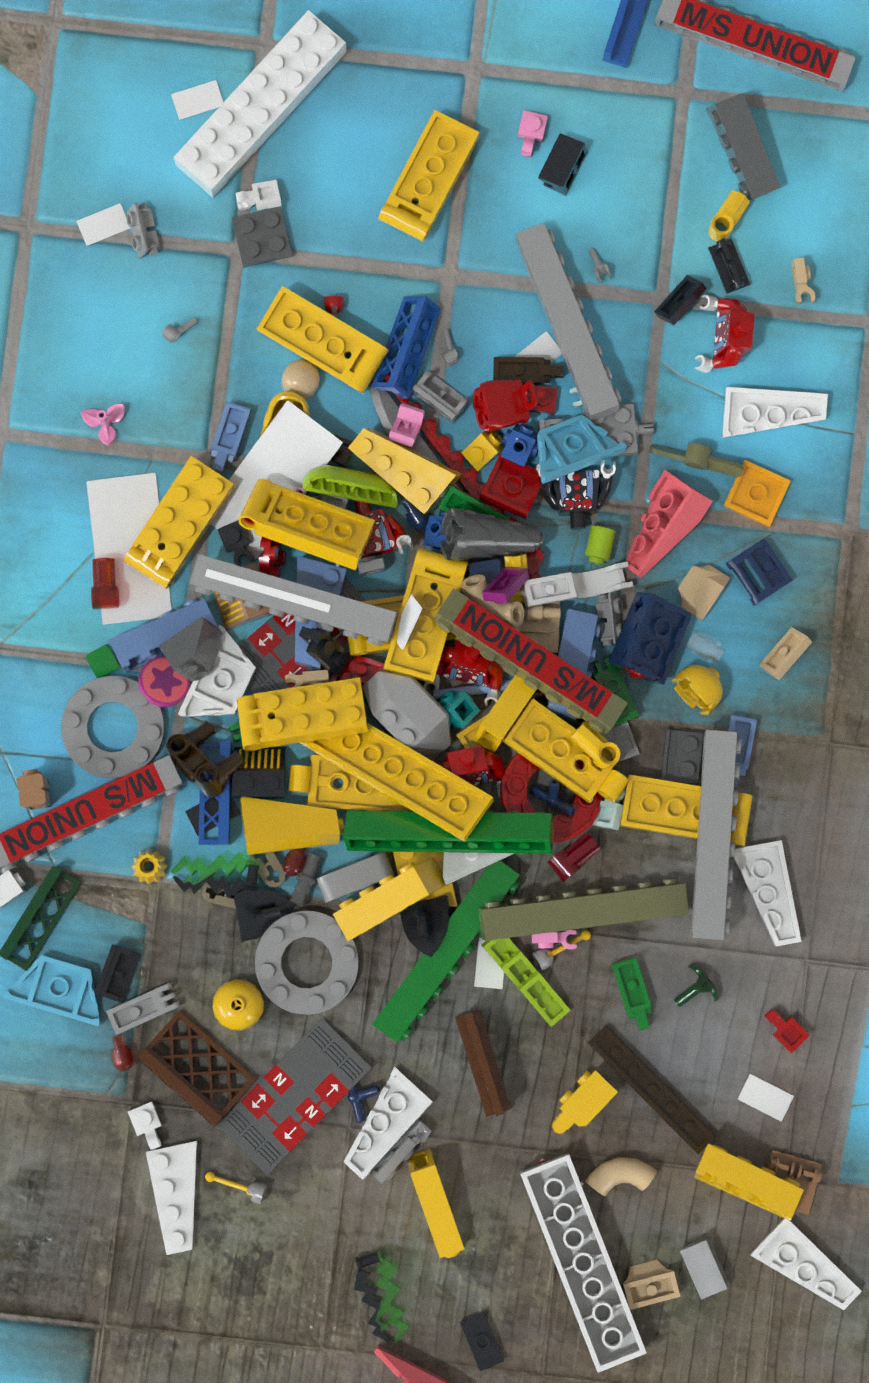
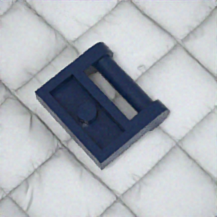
M765 538L726 563L729 570L732 569L750 595V601L753 606L793 581ZM743 561H748L766 588L765 590L759 592L741 565Z

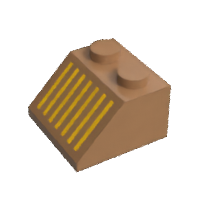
M257 563L244 566V568L260 572ZM213 592L226 631L273 615L268 613L270 608L260 606L259 610L244 606L245 601L235 598L234 603L219 599L220 594Z

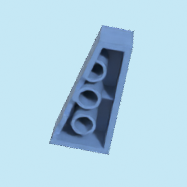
M297 556L298 584L339 596L342 595L347 577V569ZM309 620L307 625L296 621L295 663L315 670H321L322 665L306 652L308 643L299 636L302 626L316 629L319 623ZM324 630L329 635H331L330 631Z
M199 598L192 599L184 604V608L177 611L175 609L169 610L162 614L161 618L154 621H146L139 625L138 628L126 631L110 639L109 642L122 669L129 673L144 666L151 659L164 656L159 645L201 616L217 626L205 599L200 601Z
M568 609L558 657L591 678L592 672L587 671L588 663H593L596 648H592L593 639L598 640L601 625L596 624L598 615ZM549 701L547 709L574 727L576 717L572 716L567 711V708L560 703L555 704Z

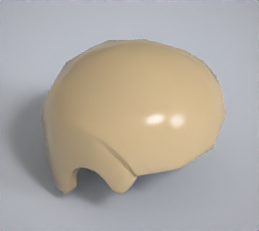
M302 359L288 364L281 378L283 392H295L306 400L314 396L320 383L318 369L309 361Z

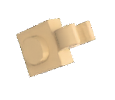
M796 258L791 264L794 289H796L795 302L797 305H800L802 302L801 295L807 294L810 298V303H813L815 301V292L807 286V280L811 279L810 267L805 265L804 258Z
M328 670L302 672L303 675H285L286 683L293 682L295 683L294 687L329 682Z

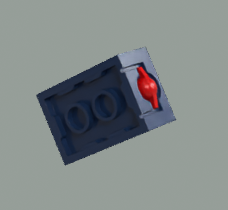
M636 592L608 663L628 672L633 678H640L646 682L664 685L692 614L655 594Z

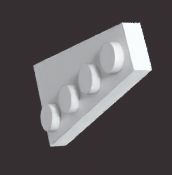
M726 387L722 438L825 420L828 394Z
M782 840L735 849L734 860L775 947L802 942Z
M396 1067L392 1070L385 1087H383L374 1108L367 1117L366 1123L344 1160V1163L362 1180L373 1171L434 1103Z
M197 1141L146 1151L166 1255L193 1249Z
M783 1218L749 1254L843 1310L862 1292L787 1219Z

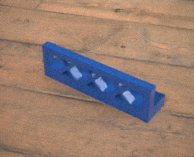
M648 0L620 1L604 51L603 61L627 68Z
M403 297L386 345L389 351L379 366L371 386L375 390L392 391L401 399L410 398L441 308L428 297ZM410 305H416L414 311L407 315ZM407 326L406 333L399 338L400 332ZM399 349L398 356L391 361L393 353ZM391 371L388 383H383L384 377Z
M231 741L204 742L201 744V750L205 754L206 748H220V759L216 762L217 764L232 754ZM231 775L225 784L224 791L219 797H215L219 801V811L214 816H211L205 810V803L211 797L205 798V795L200 790L199 845H230ZM205 814L210 818L206 823ZM219 815L218 823H217V822L215 821V818ZM212 821L218 827V840L204 839L205 828Z

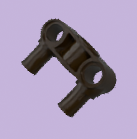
M205 720L203 724L189 734H174L167 740L166 748L175 765L191 783H194L207 797H217L224 791L229 776L246 764V762L236 750L219 764L216 763L214 765L198 746L216 732L211 724Z

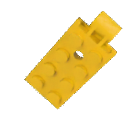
M530 699L503 739V742L588 803L592 802L596 792L605 799L615 803L629 782L623 774L612 770L618 762L606 769L596 766L593 759L570 738L577 729L535 699ZM605 749L601 751L603 760L610 762L612 755ZM577 760L583 761V769L576 768L575 762Z
M320 755L310 756L311 767L291 765L288 791L308 793L306 806L353 811L390 810L406 812L410 810ZM340 778L343 780L341 788H336L333 785L335 779Z

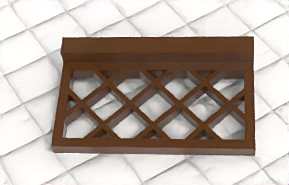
M480 1009L457 1016L455 1020L486 1117L494 1114L496 1116L502 1115L504 1111L510 1110L511 1107Z
M180 1011L175 1014L137 1056V1059L213 1127L221 1121L226 1113L256 1081L254 1076ZM178 1019L187 1025L188 1036L173 1037L172 1026ZM191 1030H193L197 1035L191 1036ZM169 1031L170 1037H163ZM191 1039H203L207 1043V1053L192 1054ZM173 1040H188L189 1054L174 1055ZM159 1041H170L171 1055L159 1056L152 1048ZM210 1046H211L217 1053H210ZM222 1056L226 1060L227 1070L211 1071V1057ZM208 1057V1072H193L192 1058ZM189 1058L190 1073H178L174 1069V1059ZM164 1059H171V1065H169ZM230 1064H231L236 1070H230ZM241 1073L248 1079V1082L242 1088L231 1089L230 1074ZM227 1074L228 1089L213 1090L212 1075ZM209 1075V1090L199 1091L196 1089L193 1076ZM190 1076V1082L187 1081L184 1077ZM228 1092V1104L221 1111L213 1104V1093ZM231 1092H238L233 1097V1099H231ZM209 1093H210V1100H209L207 1097H205L203 1094H209Z

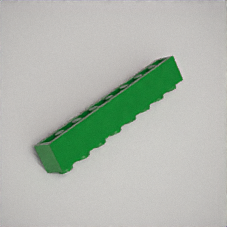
M356 810L347 811L343 839L347 851L552 854L554 823L552 813H519L516 811L494 813L486 811L464 842L412 810L406 812Z
M500 860L488 865L450 917L446 934L439 948L432 957L425 954L422 955L372 1023L374 1027L396 1043L400 1039L402 1041L407 1039L413 1031L410 1027L415 1018L419 1021L429 1009L425 1006L430 997L433 999L437 998L444 988L440 984L446 976L451 979L459 968L456 964L457 960L461 955L466 958L475 946L471 941L476 934L481 937L478 908L485 907V902L500 901V905H504L505 903L501 900L508 892L512 895L520 884L517 881V878L520 876L518 873Z

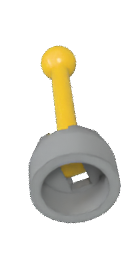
M584 930L580 936L567 943L573 945L582 940H589L591 933L588 930ZM563 945L553 951L542 948L533 952L532 956L538 968L543 971L552 965L554 955L567 948Z
M207 1172L205 1175V1179L208 1182L216 1181L246 1191L247 1197L254 1203L261 1205L265 1198L267 1184L254 1182L249 1186H245L217 1177L213 1172Z

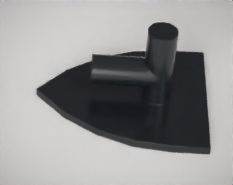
M257 888V891L246 889L233 895L241 942L262 937L275 921L290 914L295 904L279 893Z
M447 895L412 904L400 912L403 930L407 938L420 952L429 957H432L439 948L447 931L449 923Z

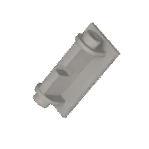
M134 203L126 215L127 224L131 227L133 234L132 247L134 251H137L138 259H141L147 252L149 255H156L159 253L158 249L160 248L157 232H147V228L155 226L152 210L148 208V204L138 206L137 203Z
M608 593V595H599L598 600L595 601L597 619L607 618V623L598 624L601 625L599 638L600 642L603 643V647L616 644L623 627L621 621V613H623L622 600L618 594Z

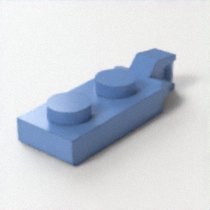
M226 402L211 447V457L216 458L212 468L215 472L223 474L227 462L233 463L234 458H236L251 414L250 408Z
M731 715L728 731L737 732V738L741 739V753L736 754L735 764H740L739 775L745 776L749 767L757 719ZM734 780V788H736L738 780Z

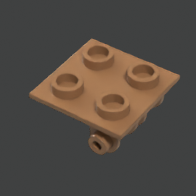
M772 1150L767 1168L776 1172L775 1176L782 1180L790 1178L800 1183L799 1188L804 1191L795 1211L809 1215L817 1183L820 1182L822 1172H820L822 1164Z

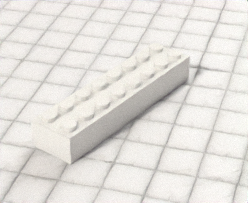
M308 10L174 156L176 166L214 198L347 52L346 42Z
M566 1153L520 1171L521 1178L597 1372L599 1373L646 1354L647 1352L570 1155Z

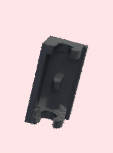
M559 134L538 176V179L544 182L543 185L562 195H567L588 153L585 143L564 134Z
M112 944L94 994L123 1003L141 954Z

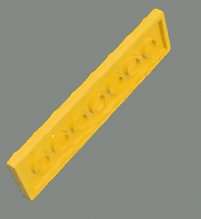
M367 723V733L300 743L464 842L494 801L491 795Z

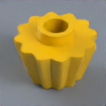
M147 849L145 852L140 851L139 855L133 858L134 864L131 866L134 870L133 875L138 877L140 882L146 881L148 884H151L153 881L159 882L160 877L165 876L164 870L167 868V865L164 863L165 857L160 856L159 851L153 852L151 849ZM147 862L154 864L152 871L145 870Z

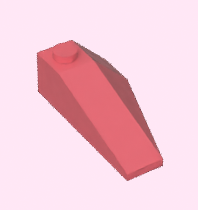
M666 470L650 493L649 500L651 504L647 514L643 513L641 522L643 526L640 534L634 537L626 559L629 565L627 568L640 578L653 568L701 521L713 502L701 492Z
M379 1345L374 1348V1353L398 1378L402 1377L405 1380L404 1383H452Z

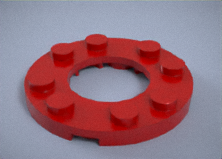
M518 752L511 758L502 775L500 783L501 804L505 813L511 811L535 813L537 811L531 807L527 798V784L530 777L540 768ZM577 760L575 766L581 770L584 767V763L581 760ZM598 792L594 795L591 803H588L575 793L572 806L576 808L574 815L569 816L564 813L557 817H552L554 823L553 843L573 839L589 828L600 810L601 795Z

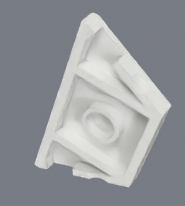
M219 625L218 627L223 634L214 668L209 670L204 678L192 682L178 713L181 717L235 715L238 710L237 699L245 695L257 668L223 626Z
M444 852L445 885L450 884L514 853Z

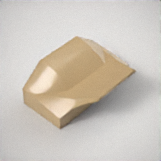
M693 565L678 587L682 598L681 608L702 621L730 577L711 565L705 567Z
M658 1260L630 1266L628 1278L623 1283L630 1310L681 1297L674 1271L665 1268Z

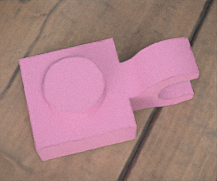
M523 111L518 131V137L524 138L522 156L531 158L534 141L542 143L548 116Z
M567 930L565 932L532 935V943L538 944V949L554 948L553 943H561L567 949H576L577 945L568 944L566 939L569 935H576L577 931Z

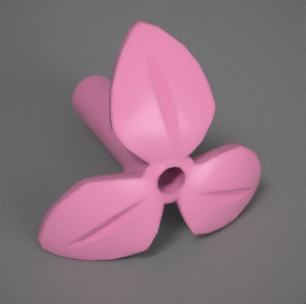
M114 404L107 409V412L96 409L83 410L81 416L84 422L90 427L101 425L102 428L98 433L99 439L105 445H111L116 438V430L110 426V423L121 422L125 414L124 404Z

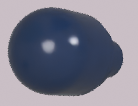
M405 500L402 505L408 512L405 514L407 521L414 530L425 531L429 515L423 514L411 502Z

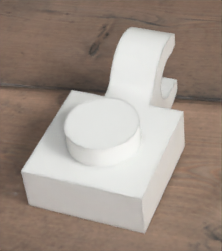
M277 180L252 184V191L236 193L239 211L247 210L254 204H256L257 210L282 206Z
M153 1102L128 1111L137 1136L145 1133L151 1150L161 1147L162 1144L156 1128L161 1127L162 1123Z

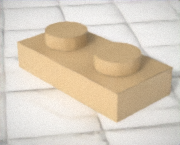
M791 627L759 666L763 671L780 680L810 646L812 641L808 636Z

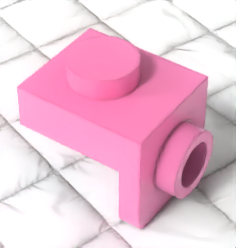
M402 403L388 439L401 445L413 447L421 430L425 411Z

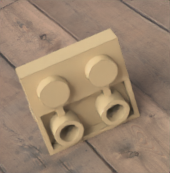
M560 602L527 608L525 603H521L524 609V619L519 626V631L553 654H558Z

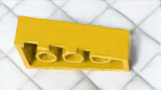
M363 428L348 448L423 514L432 513L450 484L455 485L463 475L414 449L389 440L388 436L372 428Z
M434 857L416 866L411 862L399 869L401 874L394 878L393 874L380 880L381 886L375 890L373 886H370L359 893L361 898L354 901L353 898H350L339 905L341 910L334 913L333 916L347 941L360 936L388 918L407 909L408 906L447 886L443 880V873Z
M707 1145L694 1178L791 1221L804 1191L799 1188L800 1183L790 1178L782 1180L775 1176L776 1172L768 1168L761 1167L760 1169L751 1165L752 1162L741 1156L735 1157L719 1146Z

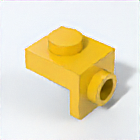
M485 431L461 453L478 472L498 453L502 452L505 445L502 443L503 439L498 433Z

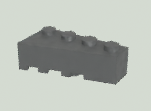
M744 94L732 96L707 107V113L729 158L730 168L740 182L738 183L740 192L748 200H753L781 188Z

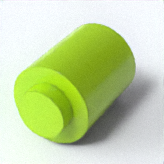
M591 526L584 555L586 558H589V563L603 566L604 562H609L616 531L601 526Z

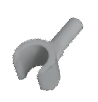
M590 249L588 252L595 265V276L597 281L602 284L600 277L603 274H607L611 279V272L608 265L602 264L595 249Z
M193 318L177 329L172 324H169L163 330L162 336L169 342H175L181 333L198 322Z
M444 330L443 335L448 351L442 353V357L449 367L458 362V354L452 344L449 330Z

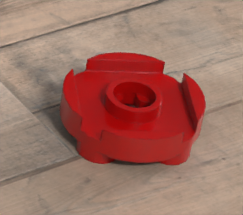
M262 537L260 548H264L263 556H259L260 572L280 578V566H285L286 551L282 550V543Z

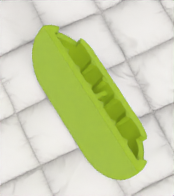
M320 465L311 469L303 478L302 486L305 491L396 508L398 504L395 488L380 475L331 465Z

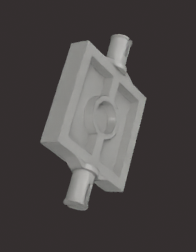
M634 404L619 405L618 412L592 421L594 425L608 432L607 436L618 444L622 441L627 445L625 452L613 457L638 455V436L640 434H654L653 423L638 424L635 418ZM583 407V416L588 418L586 411Z

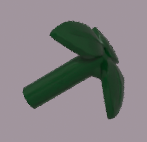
M689 965L688 968L698 975V979L694 985L674 998L677 1006L681 1007L697 994L711 992L714 1002L718 1001L717 989L714 983L709 980L708 975L701 968Z

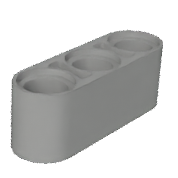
M386 852L326 874L316 880L325 903L377 884L391 874L395 876Z

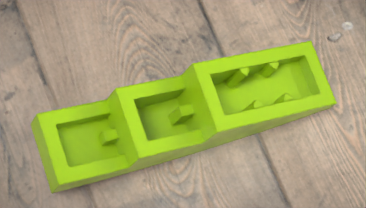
M510 938L489 940L481 944L550 1027L571 1011Z

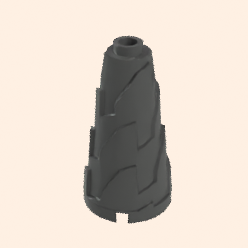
M458 508L447 509L440 530V535L446 536V541H440L441 551L446 560L492 557V555H515V553L533 552L543 544V534L535 526L521 524L518 521L497 519L492 515L478 514L471 510Z

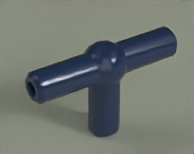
M552 779L549 781V792L537 785L531 787L530 793L545 801L549 807H555L569 816L574 815L576 808L558 796V780Z
M355 1084L348 1092V1100L352 1104L357 1123L367 1120L361 1100L379 1095L380 1088L378 1085L358 1090Z

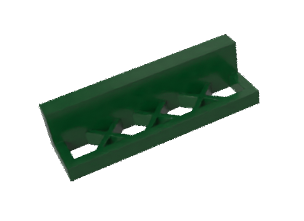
M52 866L1 948L0 957L11 961L27 971L75 895L81 882L57 867ZM61 877L74 884L68 894L58 896L56 885ZM53 891L55 897L49 898ZM65 898L64 901H63V903H62L61 906H60V901H59V899ZM56 900L58 911L55 916L45 918L42 909L44 904ZM40 912L41 919L35 920ZM51 920L50 924L47 927L45 921ZM42 922L44 929L42 937L31 940L29 934L31 925ZM25 935H26L27 941H26V942H22L23 938H24ZM38 942L33 950L32 943ZM28 944L31 955L26 963L13 957L19 946Z

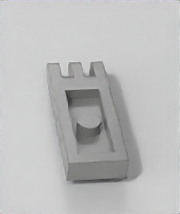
M167 983L106 1011L115 1034H121L180 1007L179 1001L171 1005L167 1002L177 997L175 992L166 996L163 991L172 988L171 983Z

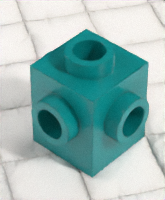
M450 690L445 692L439 699V704L449 713V722L452 727L464 728L480 712L473 698L465 691Z

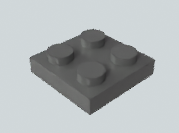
M281 206L232 217L243 268L292 257Z

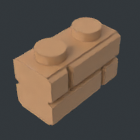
M38 769L22 771L23 776H19L16 779L18 790L21 792L19 793L20 806L28 810L52 806L51 794L48 792L50 790L49 778L42 775Z

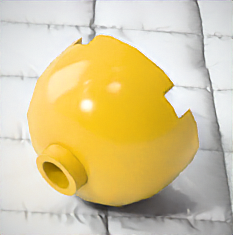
M690 665L682 669L671 680L672 683H677L674 689L681 699L692 709L696 706L701 708L700 714L709 715L722 699L723 690L719 680L720 675L712 667L706 668L702 665Z
M234 979L225 982L217 989L213 997L212 1009L215 1018L222 1026L230 1030L242 1031L251 1028L260 1020L264 1011V1000L261 991L255 984L247 980Z

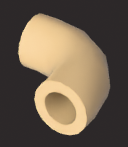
M473 575L462 581L461 588L466 597L512 627H519L522 624L524 609L520 602L508 601L507 603L496 604L495 602L483 600L482 591L488 586L485 576Z
M617 1157L601 1163L589 1174L585 1182L603 1196H606L615 1185L621 1183H629L644 1191L655 1177L657 1170L636 1158Z

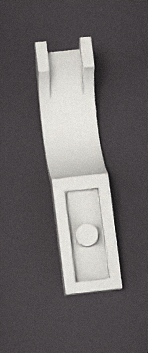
M628 562L617 563L583 573L568 572L527 580L521 586L525 606L527 608L570 599L590 598L633 587V582H625L623 569L629 567Z

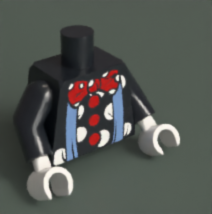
M602 460L600 467L601 475L600 470L575 471L544 484L540 478L542 496L552 510L558 511L559 516H570V529H585V515H594L596 509L603 507L611 492L612 475L616 471L615 461H613L612 468L606 469L604 468L605 460ZM538 464V465L536 466V469H537V472H538L539 476L541 477V475H540V465Z

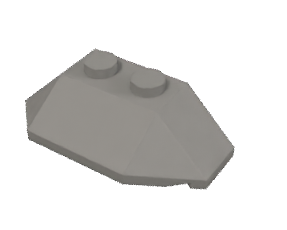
M380 669L362 686L372 715L399 742L427 758H436L451 745L449 713L413 676Z

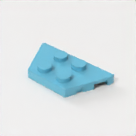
M582 414L542 429L537 435L541 482L543 484L621 454L625 452L627 445L622 441L618 444L607 436L608 432L594 425L591 420Z
M41 955L3 996V998L95 1026H100L101 1023L96 994H94L95 986L92 970Z

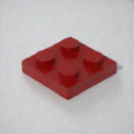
M500 453L479 498L526 519L541 487V477L536 469L527 465L524 467L501 457L502 454Z

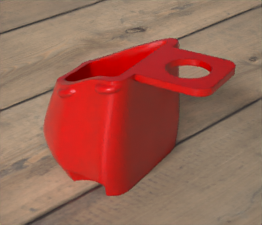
M517 378L514 380H490L483 382L473 393V408L476 412V422L486 432H495L519 423H527L530 419L529 411L537 406L538 403L533 382L528 381L522 385L521 380ZM528 389L530 390L532 395L531 403L529 402L527 396Z

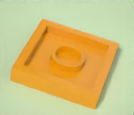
M744 460L742 463L744 467L743 475L736 477L723 507L769 528L791 480Z

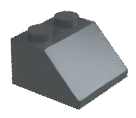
M201 616L159 646L172 669L193 682L204 678L207 672L214 668L223 633L221 629Z

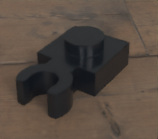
M238 520L217 529L226 552H235V565L242 567L240 558L243 555L248 557L249 562H254V555L245 547L252 542L247 530L239 524Z

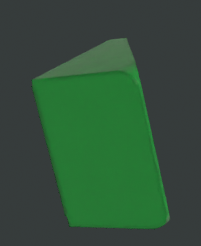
M108 644L85 655L96 678L105 677L120 669Z

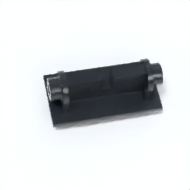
M723 238L718 240L716 245L708 247L726 294L750 285L732 239L726 240Z

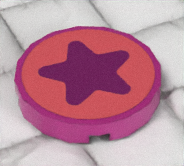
M156 657L149 660L141 669L138 684L140 692L144 694L148 702L158 707H171L179 703L186 696L190 680L175 672L166 657Z

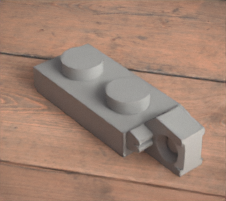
M418 1119L373 1169L371 1174L381 1184L385 1180H390L397 1171L396 1167L402 1160L406 1161L414 1152V1147L419 1142H425L432 1131Z

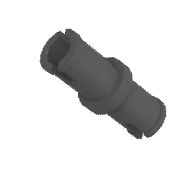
M311 853L307 854L301 874H297L296 879L298 881L289 900L290 902L305 907L312 886L316 885L317 881L315 878L323 858Z

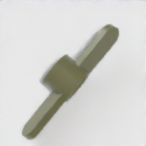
M688 443L686 452L660 445L650 446L649 451L651 453L683 461V464L695 469L710 470L734 477H740L744 472V467L741 464L712 457L713 449L699 443Z

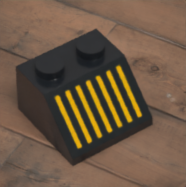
M234 747V751L239 752L246 764L233 773L232 797L285 799L286 747H269L254 751H245L243 747Z

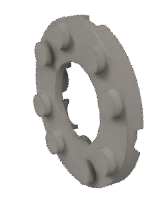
M106 676L94 679L80 687L70 698L64 709L61 722L64 746L72 760L88 773L107 779L121 778L149 765L159 752L165 729L161 708L148 702L144 694L140 692L138 682L120 676ZM117 702L124 704L133 711L137 718L138 731L136 738L129 747L122 751L107 752L100 750L92 743L88 735L87 725L91 714L97 707L105 703Z
M298 911L281 917L265 931L256 950L255 971L262 990L277 1006L296 1014H317L333 1008L348 995L357 977L358 953L353 939L347 941L334 918L315 911ZM302 937H312L323 942L329 949L332 957V969L328 978L320 985L312 988H300L290 983L284 976L281 967V959L285 948L293 940Z

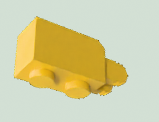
M588 1070L584 1072L577 1080L580 1085L573 1092L569 1089L559 1099L562 1103L559 1106L562 1112L555 1118V1121L553 1120L551 1127L554 1132L563 1134L574 1123L577 1126H587L618 1093L596 1070H593L591 1073Z

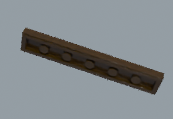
M607 1025L588 1042L697 1154L716 1137Z

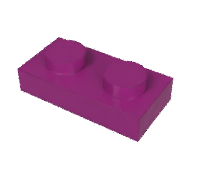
M504 567L482 591L483 600L495 602L496 604L507 603L529 578L528 569Z

